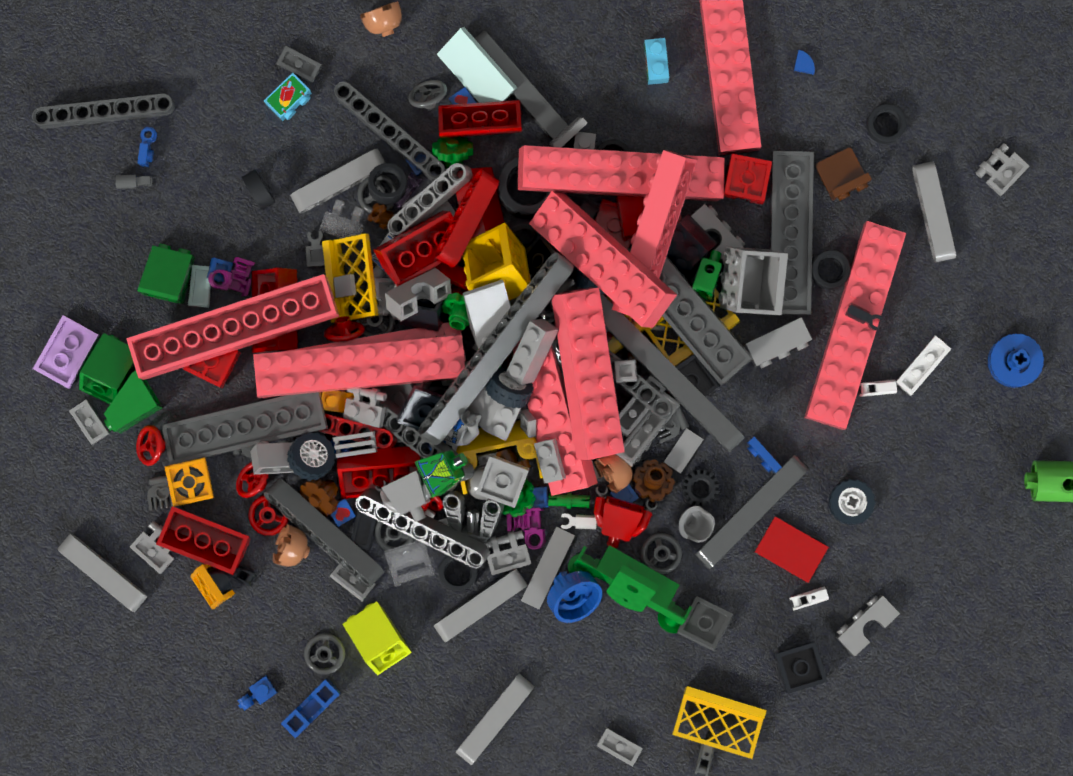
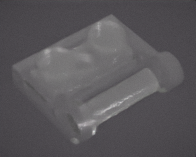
M420 541L384 551L395 587L401 586V583L426 575L429 577L435 575L426 545ZM422 562L425 563V568L398 575L397 570Z

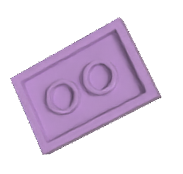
M63 315L33 369L70 389L100 335Z

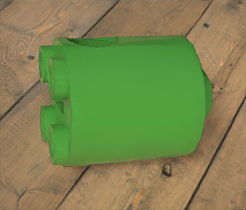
M1033 461L1031 473L1026 472L1024 478L1025 489L1031 490L1032 500L1073 502V461Z

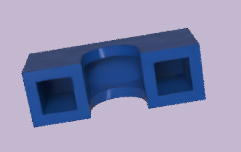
M328 678L325 679L281 724L294 738L298 737L342 692Z

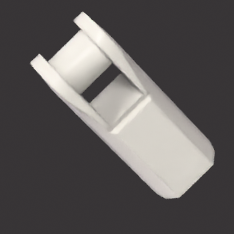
M895 379L860 383V397L897 393ZM869 385H874L875 392L870 393Z
M821 587L795 595L789 599L793 601V610H798L827 601L829 597L826 588ZM805 596L807 603L802 605L800 597Z

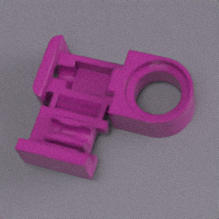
M235 257L233 262L235 267L231 272L220 269L214 270L209 274L208 281L212 287L223 291L228 289L242 293L241 296H247L251 285V279L248 277L251 267L254 266L255 262ZM217 273L223 275L224 281L221 285L214 282V276Z
M543 508L526 509L527 514L513 517L514 528L512 516L510 513L507 514V531H516L515 528H522L525 531V543L530 549H540L546 541L545 529H541L540 511H544ZM533 534L539 535L541 539L540 544L537 546L532 545L530 542Z

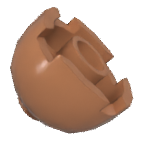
M397 1L362 13L360 17L369 32L373 34L382 33V36L385 37L393 34V29L400 25L402 12Z
M614 454L596 458V461H594L600 477L604 476L610 483L607 487L612 492L617 493L631 482V467L633 466L627 464L619 456Z
M287 524L286 528H282L275 543L278 545L277 554L273 553V563L290 567L299 564L303 558H307L310 547L307 546V537L301 529Z

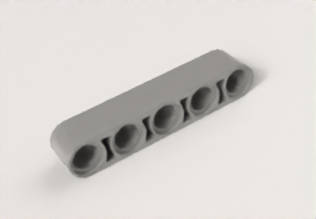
M374 149L298 189L290 197L299 213H304L361 183L365 178L369 177L374 167L386 162L379 149Z
M931 161L913 165V176L933 260L936 263L956 258V251L935 163Z
M459 163L451 165L389 220V232L394 235H400L423 222L472 178L471 168ZM462 168L463 176L458 178L457 172ZM444 182H447L448 189L444 192L442 185ZM429 195H432L433 202L428 205L427 198ZM416 208L418 214L413 218L412 211ZM401 221L403 227L401 231H398L397 224Z
M72 533L57 548L63 556L132 612L135 613L148 597L140 588Z
M516 568L434 625V628L446 643L528 585Z
M518 674L455 753L472 765L535 686L521 674Z

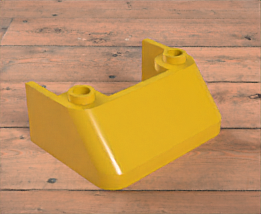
M520 420L515 422L506 441L480 428L479 435L469 445L457 447L456 452L458 454L463 453L475 469L477 466L476 453L517 445L518 454L523 459L536 458L540 479L543 478L534 443H537L536 436L529 438L520 427ZM462 481L463 495L468 494L466 481Z

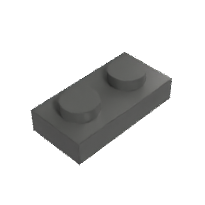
M285 46L276 63L278 66L312 84L322 67V64L288 46Z

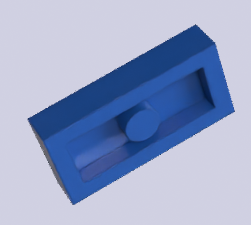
M752 437L747 442L749 445L747 449L754 457L758 455L763 461L761 465L767 472L772 471L776 473L782 468L755 437Z

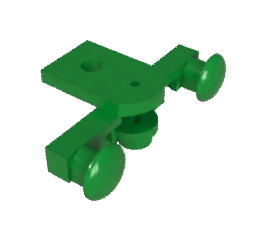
M610 545L601 560L597 558L594 560L591 556L584 554L587 548L585 546L580 554L574 555L568 563L569 573L586 571L594 578L597 577L608 583L609 587L606 591L608 595L625 608L642 612L648 606L659 612V625L668 633H678L680 625L684 624L693 608L689 606L684 611L672 601L679 584Z

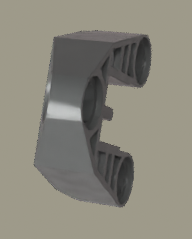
M450 491L443 499L449 527L482 543H485L496 530L504 509V504L488 498L483 504L481 528L479 527L480 512L476 509H473V511L468 510L466 526L467 506L465 505L464 496L458 491ZM448 497H455L458 500V504L450 501ZM488 503H495L498 509H493Z

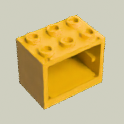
M503 223L469 241L462 255L465 262L464 272L467 276L466 286L470 291L503 280L509 301L520 296L531 281L526 250L508 225Z

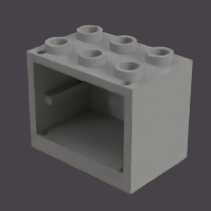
M726 246V251L723 254L724 270L721 274L722 289L719 294L720 308L736 313L782 315L788 253L771 249Z

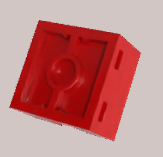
M731 154L724 186V197L747 199L751 203L762 205L765 201L772 161Z
M235 350L186 366L183 370L223 389L241 352Z

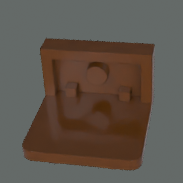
M851 148L844 149L818 162L815 166L832 201L839 199V201L851 196L850 192L854 190L860 192L869 187L868 183L872 180L869 173H864Z

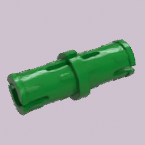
M549 493L548 506L567 507V509H571V507L590 508V495H572V493L552 496Z

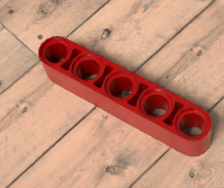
M482 169L475 174L435 251V258L452 268L458 264L499 185L498 179Z
M326 413V419L329 418L332 425L329 429L319 430V432L339 437L363 433V430L368 428L370 432L375 431L377 447L392 448L397 442V437L387 429ZM346 423H349L351 426L349 434H345L343 431ZM385 433L390 436V442L386 445L382 442V436ZM363 437L350 440L362 442L371 440V437H369L368 439H364Z

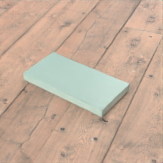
M465 27L460 28L437 53L439 58L479 103L505 101L517 89L516 85Z

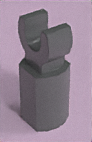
M116 175L117 189H138V186H153L151 176Z

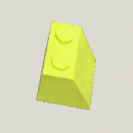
M377 601L368 604L363 611L357 615L350 616L343 623L344 628L364 661L377 675L412 653L383 607Z

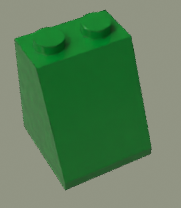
M160 243L158 247L152 246L137 291L145 296L184 304L195 257L190 255L191 251L179 248L178 251L170 250L171 246Z
M103 333L80 371L79 390L111 404L135 370L128 344L121 342L113 335Z
M135 370L105 411L106 419L104 422L110 431L123 433L161 410L163 406L147 380L138 378Z

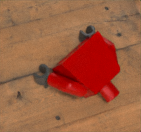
M599 485L596 487L598 497L595 499L594 516L597 525L602 528L601 533L609 536L608 546L618 548L620 540L630 541L631 537H637L647 528L652 517L651 511L657 508V502H655L653 508H650L648 506V499L645 501L644 506L607 496V486L605 493H599Z

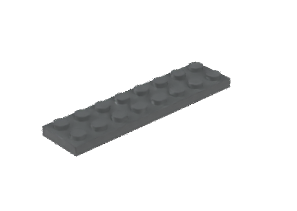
M772 152L771 250L788 253L782 314L811 315L814 152Z
M666 256L659 279L674 291L677 296L662 316L722 386L748 364L753 357L699 293L692 289L693 286Z
M320 392L285 395L161 425L170 465L252 447L262 441L273 442L304 433L307 434L308 432L328 429Z

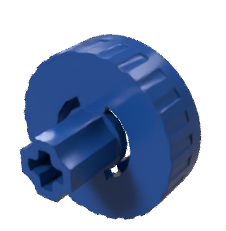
M1012 334L999 339L991 347L988 354V368L993 378L1000 384L1011 388H1018L1032 383L1038 378L1044 365L1043 352L1039 344L1024 334ZM1015 357H1020L1023 362L1018 364V360H1015Z
M567 571L560 572L554 578V585L549 590L547 604L559 621L564 623L577 622L589 616L598 607L602 599V589L595 578L586 571H575L569 574Z

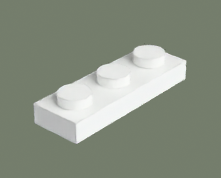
M934 336L898 378L896 384L912 396L951 348L937 336Z

